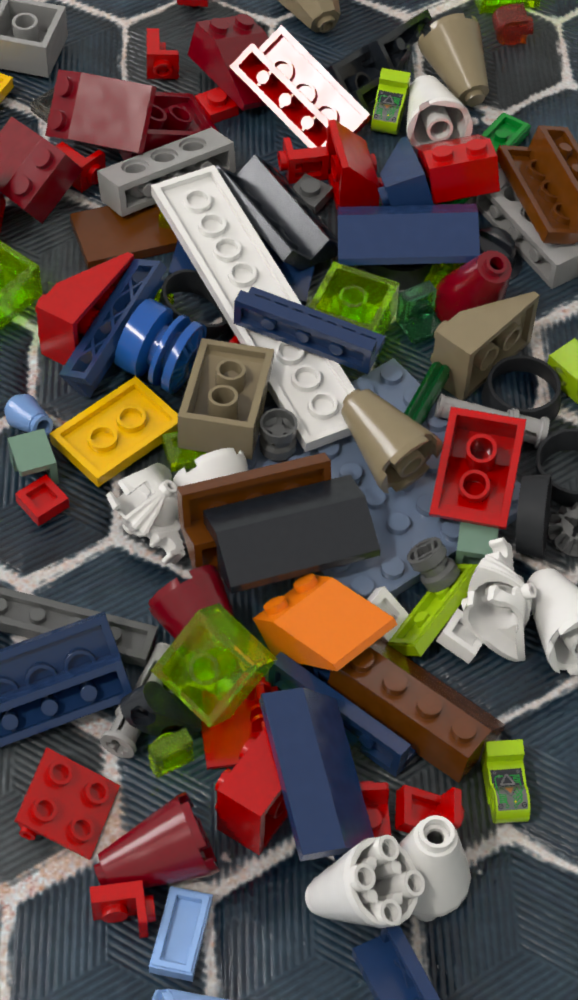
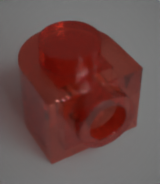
M524 3L501 6L492 15V23L497 41L503 45L526 44L527 35L533 34V18L531 15L527 16Z

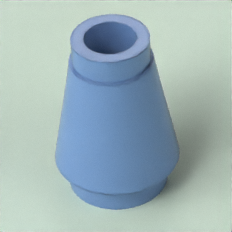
M18 394L11 397L6 403L4 412L6 420L11 427L27 433L44 428L46 435L51 433L53 421L33 396Z

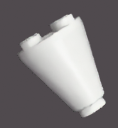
M438 815L429 816L420 821L399 843L408 852L416 870L424 877L425 890L421 896H418L417 905L412 912V915H415L417 919L424 922L432 921L436 917L444 916L457 909L467 897L471 881L468 860L457 830L447 818Z
M383 835L364 839L315 877L306 889L305 901L313 914L326 919L375 928L393 927L402 924L411 916L417 905L418 896H421L425 890V881L422 874L413 865L408 852L398 844L393 836Z

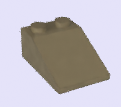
M533 291L458 312L449 321L441 322L434 332L435 343L430 361L432 364L439 361L442 365H448L450 368L449 378L443 388L459 400L464 401L486 382L489 372L497 362L504 358L515 356L531 342L540 295Z
M201 338L178 414V448L207 453L223 448H234L236 454L241 450L246 459L252 460L260 431V419L264 411L274 349Z

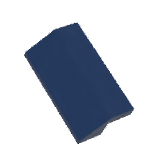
M476 204L338 207V266L467 263L480 255L479 217Z
M105 611L0 649V747L120 704L122 698L133 691Z
M304 687L262 693L259 702L299 860L301 862L334 856V860L337 861L364 839L374 837L337 700Z

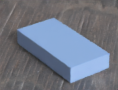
M170 886L149 964V973L193 982L213 902L212 894Z

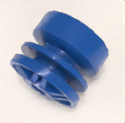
M149 298L139 304L125 325L117 344L114 363L118 368L136 377H142L148 372V381L151 385L158 386L161 384L163 391L174 394L189 378L201 338L206 339L207 328L198 321L191 323L190 318L186 315H180L173 321L174 312L170 307Z

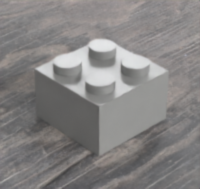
M2 0L0 3V69L49 78L68 37L66 6L34 0Z

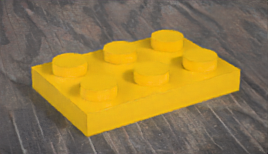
M135 376L49 434L50 443L97 487H100L178 433V414Z

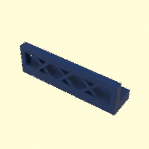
M134 259L58 374L81 396L91 397L115 360L117 344L129 318L139 304L145 299H154L162 287L164 281L161 277L167 270L162 261Z
M251 287L248 293L240 290L234 301L233 324L369 374L385 343L386 336L255 287Z
M282 652L270 661L268 682L271 684V687L277 686L278 691L304 687L335 698L348 743L395 778L417 755L416 750L411 748V744L328 686L330 670L296 663Z
M400 925L381 928L380 936L352 948V957L375 1000H440Z

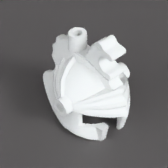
M155 463L121 479L118 482L124 492L121 496L116 498L110 491L106 494V497L112 509L122 516V526L128 534L148 537L150 539V547L160 546L165 550L167 555L161 560L163 564H176L185 556L183 543L186 544L179 521L177 486L172 481L170 469L161 463Z
M502 537L489 541V546L492 548L493 553L486 554L476 567L469 583L467 598L462 599L461 605L466 625L481 642L498 655L510 661L521 662L525 661L524 631L530 617L532 598H536L537 592L532 582L524 583V578L514 572L512 546Z

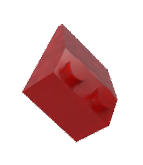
M476 134L413 146L414 152L425 173L433 204L500 191L498 156L490 138Z
M126 252L56 283L47 294H43L39 298L35 312L37 314L38 337L42 355L62 365L66 364L134 260V254Z
M450 407L429 516L506 530L527 419Z

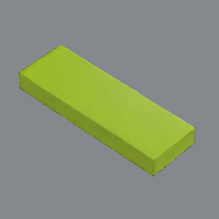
M456 564L460 569V575L457 580L439 592L427 591L387 644L404 656L421 657L461 605L462 599L467 597L471 577L478 565Z

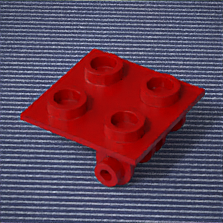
M255 676L251 678L247 690L198 695L207 770L236 766L240 760V752L250 737L257 738L265 728L259 702L261 694L278 691V687H271V684L266 681L265 677Z
M47 747L14 822L18 823V826L21 828L19 832L21 837L27 840H35L37 835H42L90 860L120 785Z

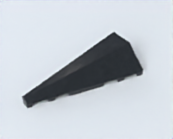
M428 9L416 14L325 67L326 71L371 116L375 106L381 69L386 68L398 71L402 69L411 54L410 49L412 45L419 40L423 27L432 20Z

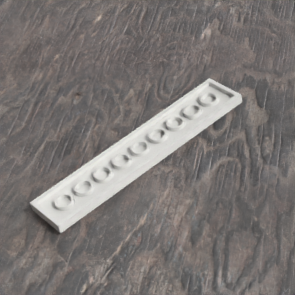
M215 165L151 185L152 197L240 344L274 349L268 391L278 408L289 410L297 418L296 438L304 451L308 452L352 435L341 414V410L344 406L343 400L355 388L339 363L233 324L234 301L240 290L248 293L251 287H255L301 304Z

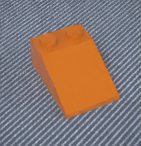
M312 573L297 579L293 583L294 588L285 595L274 597L266 602L263 606L264 610L253 618L273 657L282 652L296 663L336 672L398 625L394 617L333 577L319 576Z

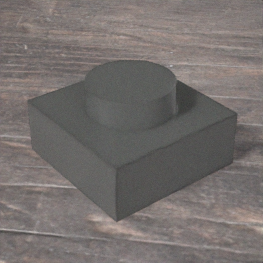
M306 173L293 186V189L316 214L333 197L332 186Z

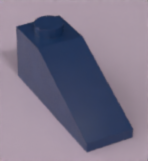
M402 137L380 173L383 186L377 189L382 205H434L421 164L408 137Z

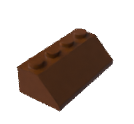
M381 639L373 643L339 671H330L328 686L411 744V748L416 750V754L458 783L463 780L482 757L485 742L495 741L506 726Z

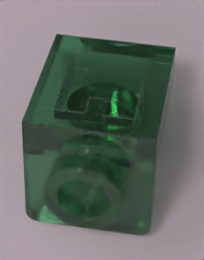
M430 280L399 292L396 322L413 344H418L434 337V332L441 323L434 315L437 289Z

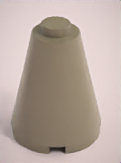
M464 13L450 14L429 25L431 31L425 37L423 33L421 34L418 46L422 55L451 93L465 106L474 107L481 104L489 93L480 25L477 18L472 15V19L466 18Z
M356 389L343 400L344 406L341 414L378 487L384 493H389L388 488L390 487L395 492L407 488L430 469L426 462L432 454L436 458L439 457L443 444L434 433L370 389Z

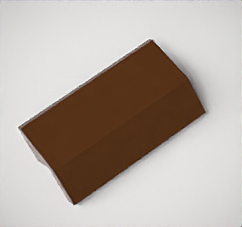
M538 125L529 147L499 145L496 151L498 163L543 243L575 244L578 242V143L568 127Z
M324 452L177 487L179 521L192 568L215 565L218 570L217 545L203 523V510L330 480L331 460Z

